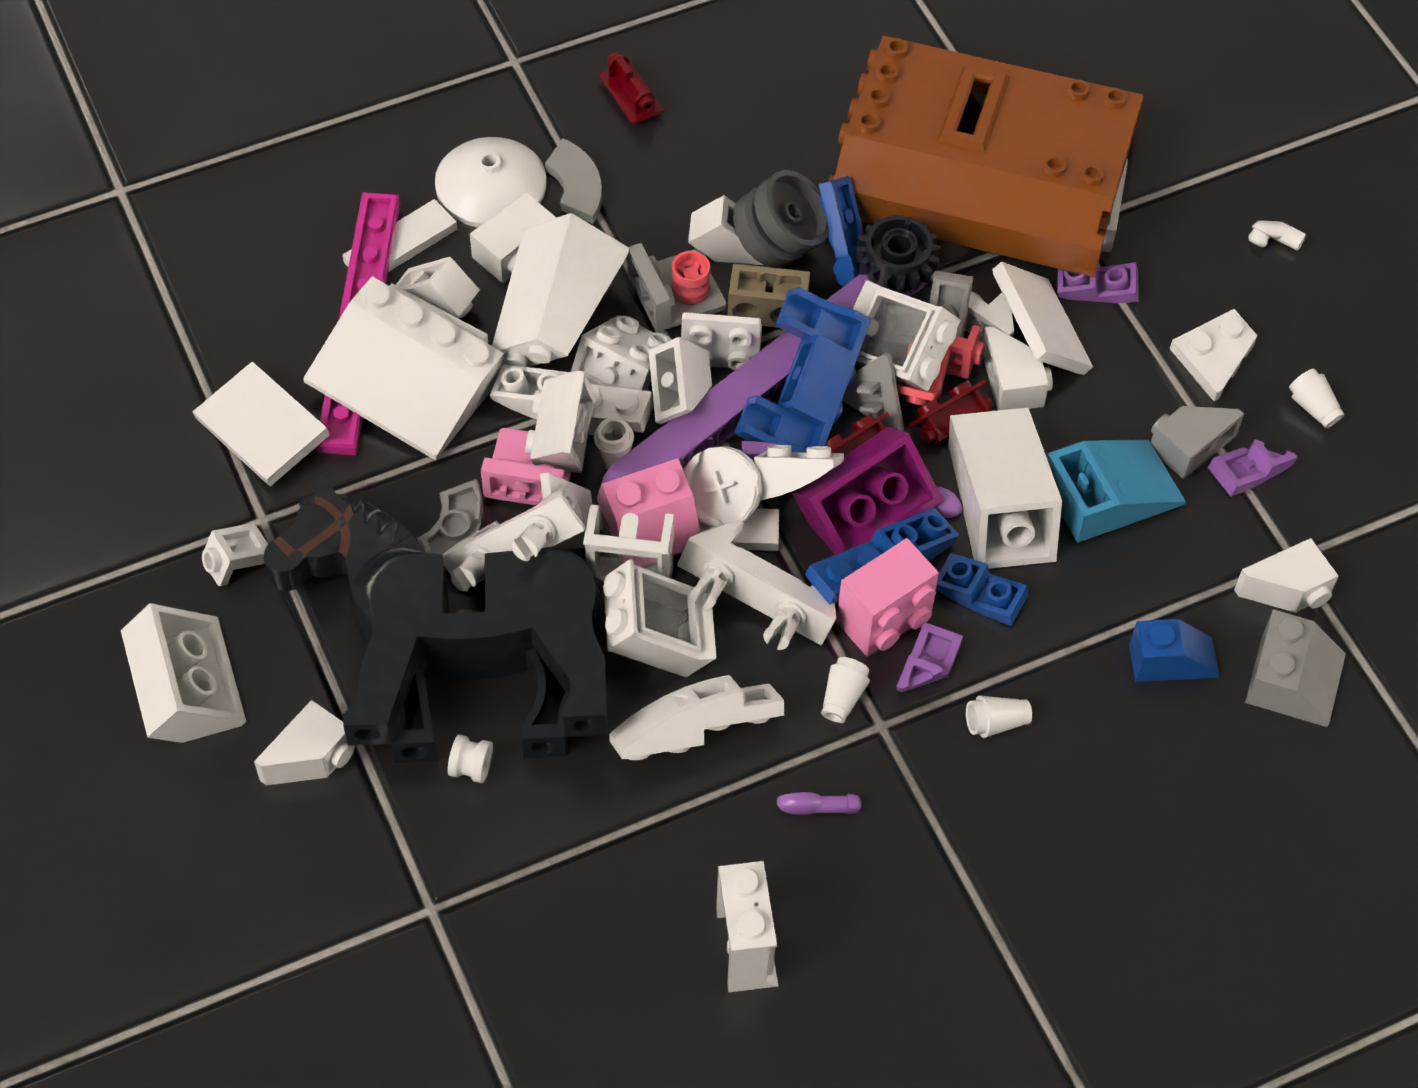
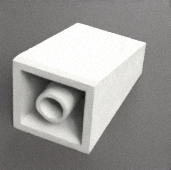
M572 213L524 229L492 347L504 353L503 363L506 365L530 367L568 356L627 257L629 247Z
M1029 408L950 415L949 450L974 560L988 564L989 569L1056 562L1062 499Z

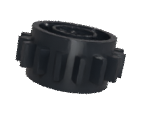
M893 215L891 217L879 218L878 222L873 226L867 225L865 227V235H859L855 260L857 263H860L859 273L861 275L866 274L870 282L898 293L910 290L916 291L923 282L930 283L932 273L938 271L941 246L936 245L937 235L935 233L930 234L925 223L922 224L912 217Z

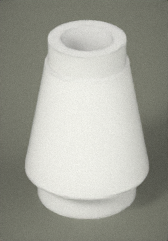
M1310 369L1290 384L1289 388L1293 392L1292 399L1319 423H1322L1325 428L1331 427L1344 417L1345 414L1341 410L1324 374H1318L1315 369Z
M619 418L604 420L594 433V442L607 470L631 451L634 440L632 428Z
M840 657L836 664L830 666L823 703L824 707L821 712L825 718L837 723L845 722L870 682L867 677L869 668L866 665L852 658Z
M978 696L976 700L969 701L966 706V722L970 733L973 735L980 734L983 738L1030 724L1032 721V709L1027 699Z

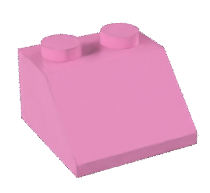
M678 458L601 484L597 501L611 536L619 537L621 520L627 513H634L638 516L639 528L637 539L661 542L665 513L674 514L673 556L682 554L688 539L700 533L693 493ZM619 554L622 564L629 559L633 560L634 565L639 567L657 562L656 558Z

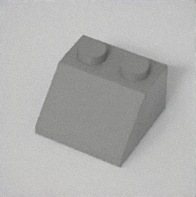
M1273 609L1262 635L1245 703L1328 727L1346 653L1314 621Z

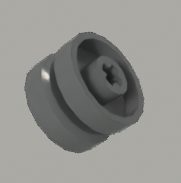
M782 170L772 174L759 187L753 188L743 195L736 203L733 214L735 232L743 248L754 260L766 267L781 269L791 265L800 259L804 253L822 244L828 237L829 227L825 211L820 204V190L810 179L795 171Z

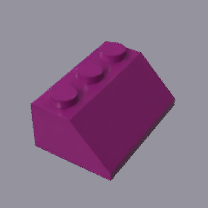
M890 427L885 428L846 454L844 462L827 474L799 489L791 491L811 528L835 555L871 541L876 530L929 510L943 501L909 434Z

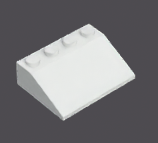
M372 276L348 304L304 376V383L358 413L363 418L430 458L437 460L493 389L503 364L504 353Z

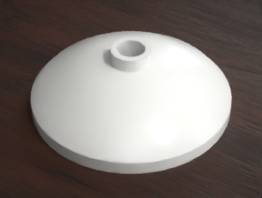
M500 137L478 138L457 146L443 158L435 176L436 195L441 206L456 220L474 227L481 226L524 193L529 194L541 204L547 187L546 171L540 158L527 146L517 141Z

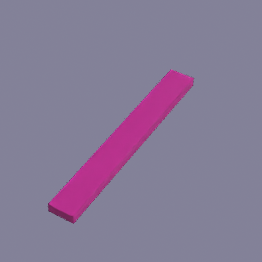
M362 192L339 319L350 301L372 276L387 284L390 254L401 204L400 195ZM326 395L324 396L320 422L328 429L330 436L316 447L317 453L356 456L363 417Z

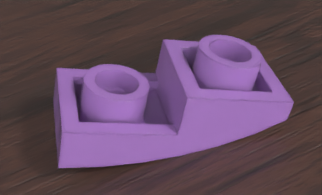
M1135 262L1097 267L1095 277L1087 276L1085 273L1078 274L1058 269V296L1068 300L1107 303L1139 302V271Z

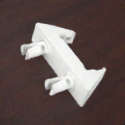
M566 485L543 499L535 507L502 524L495 521L468 536L443 554L444 566L451 575L453 585L457 589L467 592L469 587H475L477 583L485 580V553L513 551L519 559L529 561L530 557L533 554L536 557L542 548L552 547L583 532L586 529L581 505Z
M739 520L709 529L688 539L677 566L700 578L697 585L690 592V598L694 604L704 593H707L708 597L703 609H710L715 605L720 593L724 591L773 619L770 626L765 630L763 637L764 641L768 644L780 633L781 638L777 650L787 648L795 631L822 646L836 619L835 603L829 605L813 585L809 587L791 574L742 547L739 548L733 545L744 525L743 521Z

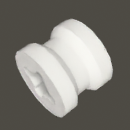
M458 734L453 742L449 756L448 776L459 778L462 775L470 776L474 782L483 784L492 760L493 742L482 740L479 743L471 742L467 736Z

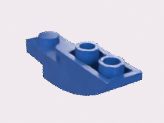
M934 507L876 530L869 542L811 564L805 576L828 604L831 605L839 601L842 579L904 539L908 538L928 561H931L956 542L960 535Z

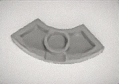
M562 138L545 162V171L555 177L563 187L564 193L560 201V211L567 214L572 213L582 220L594 224L602 203V185L599 172L592 159L581 148Z
M477 479L440 492L442 505L440 518L430 531L417 538L425 552L443 555L448 549L482 528L484 515L483 499Z

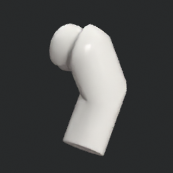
M1257 221L1253 224V231L1249 234L1248 239L1257 246L1265 247L1268 244L1269 238H1272L1298 251L1304 243L1307 234L1280 221Z

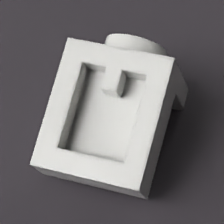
M255 523L213 530L202 553L203 566L212 575L218 586L227 585L233 570L265 564L264 551L268 543Z

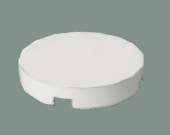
M728 446L708 448L693 456L684 469V474L693 493L697 518L702 524L716 528L735 521H744L752 515L759 505L762 494L761 475L753 460L741 450Z

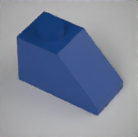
M1179 619L1136 622L1129 644L1135 682L1218 678L1219 670L1211 636Z

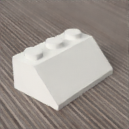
M149 603L121 630L148 738L184 743L237 728L246 723L218 617Z

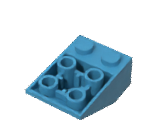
M1149 440L1082 441L1047 454V460L1062 499L1061 515L1077 543L1175 509L1186 503Z

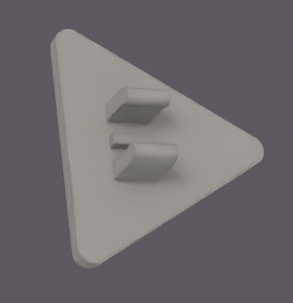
M884 353L856 371L855 378L851 385L846 388L842 401L865 416L871 413L874 419L888 412L889 415L881 421L884 427L890 426L891 428L904 431L892 356L889 353Z

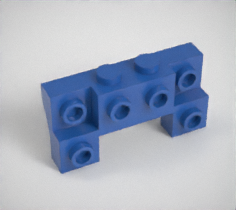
M801 287L788 290L775 326L801 338L800 345L778 403L775 404L758 395L748 397L734 434L748 441L792 446V452H807V447L825 446L832 425L836 423L842 413L843 404L841 401L845 390L855 378L856 368L854 365L872 318L856 310L822 299Z

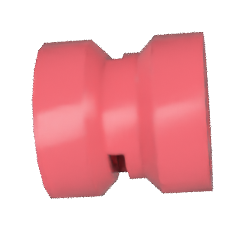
M685 251L678 254L672 262V292L675 299L687 305L698 304L708 297L710 292V262L702 253Z

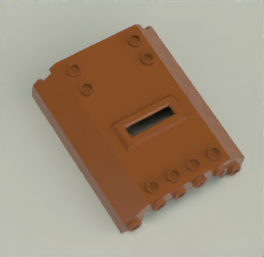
M883 35L878 49H871L867 62V71L869 73H862L857 90V95H860L859 99L853 97L848 111V120L850 122H843L841 126L838 145H842L838 165L835 176L830 175L828 180L845 176L851 177L861 222L875 224L879 218L891 217L893 215L912 217L922 224L925 223L930 234L935 233L937 235L936 240L1078 274L1085 273L1087 276L1095 277L1128 153L1132 148L1145 98L1144 95ZM971 91L987 95L973 135L957 131Z

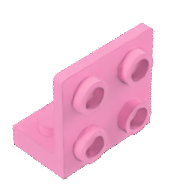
M501 428L493 458L484 457L481 468L483 495L485 498L537 505L542 501L540 474L550 473L570 481L572 472L556 469L546 464L533 465L530 460L531 454L525 453L528 431Z

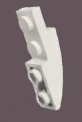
M503 364L490 397L493 401L509 409L537 419L538 415L532 414L535 392L542 391L544 380L570 372ZM590 384L595 394L589 434L594 435L600 423L609 418L624 420L632 428L633 432H644L654 406L652 392Z
M789 445L767 446V451L754 457V463L761 475L762 494L760 501L794 491L820 478L844 462V453H831V447L828 446L807 447V452H792V446Z
M730 675L704 680L676 690L643 707L609 734L610 743L622 759L643 760L651 754L667 751L683 753L688 751L690 747L704 745V729L719 731L727 729L733 724L744 722L759 724L767 722L773 717L784 716V699L769 683L740 688Z

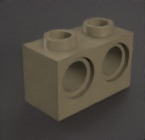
M733 263L728 295V316L761 319L762 326L779 328L775 324L788 290L801 287L809 292L810 272Z

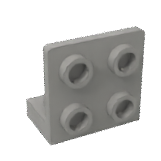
M642 243L629 247L627 255L628 278L656 333L681 325L683 313L714 314L726 309V301L711 272L709 276L710 292L703 302L687 305L676 300L672 292V262L677 255L656 261L653 255L648 257Z

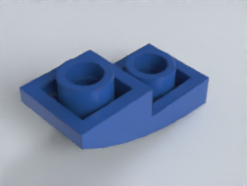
M950 553L941 569L936 590L966 608L1010 626L1014 623L1029 595L1027 585L989 573L988 564Z

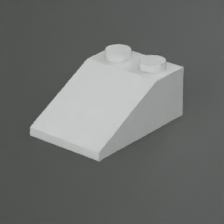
M573 371L544 380L542 391L535 392L532 414L538 415L535 431H528L525 453L531 454L530 460L533 465L546 464L556 469L582 473L595 394L585 372Z

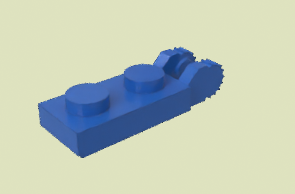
M849 176L819 184L821 192L820 204L825 211L829 227V242L834 249L837 259L833 266L834 275H836L837 283L843 287L860 274V263H857L855 258L859 235H864L852 180Z

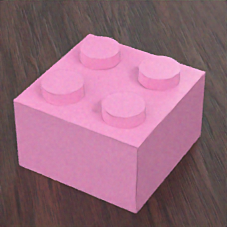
M906 538L841 580L836 622L866 657L879 649L885 651L897 642L901 634L910 628L914 630L919 629L923 626L924 622L927 623L932 616L939 572Z

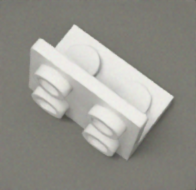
M699 313L682 314L681 338L708 350L710 367L736 370L760 351L762 324L759 318Z
M616 316L582 335L571 372H585L590 384L647 391L651 381L648 350L671 341V338L662 333H653L639 326V322L634 318Z

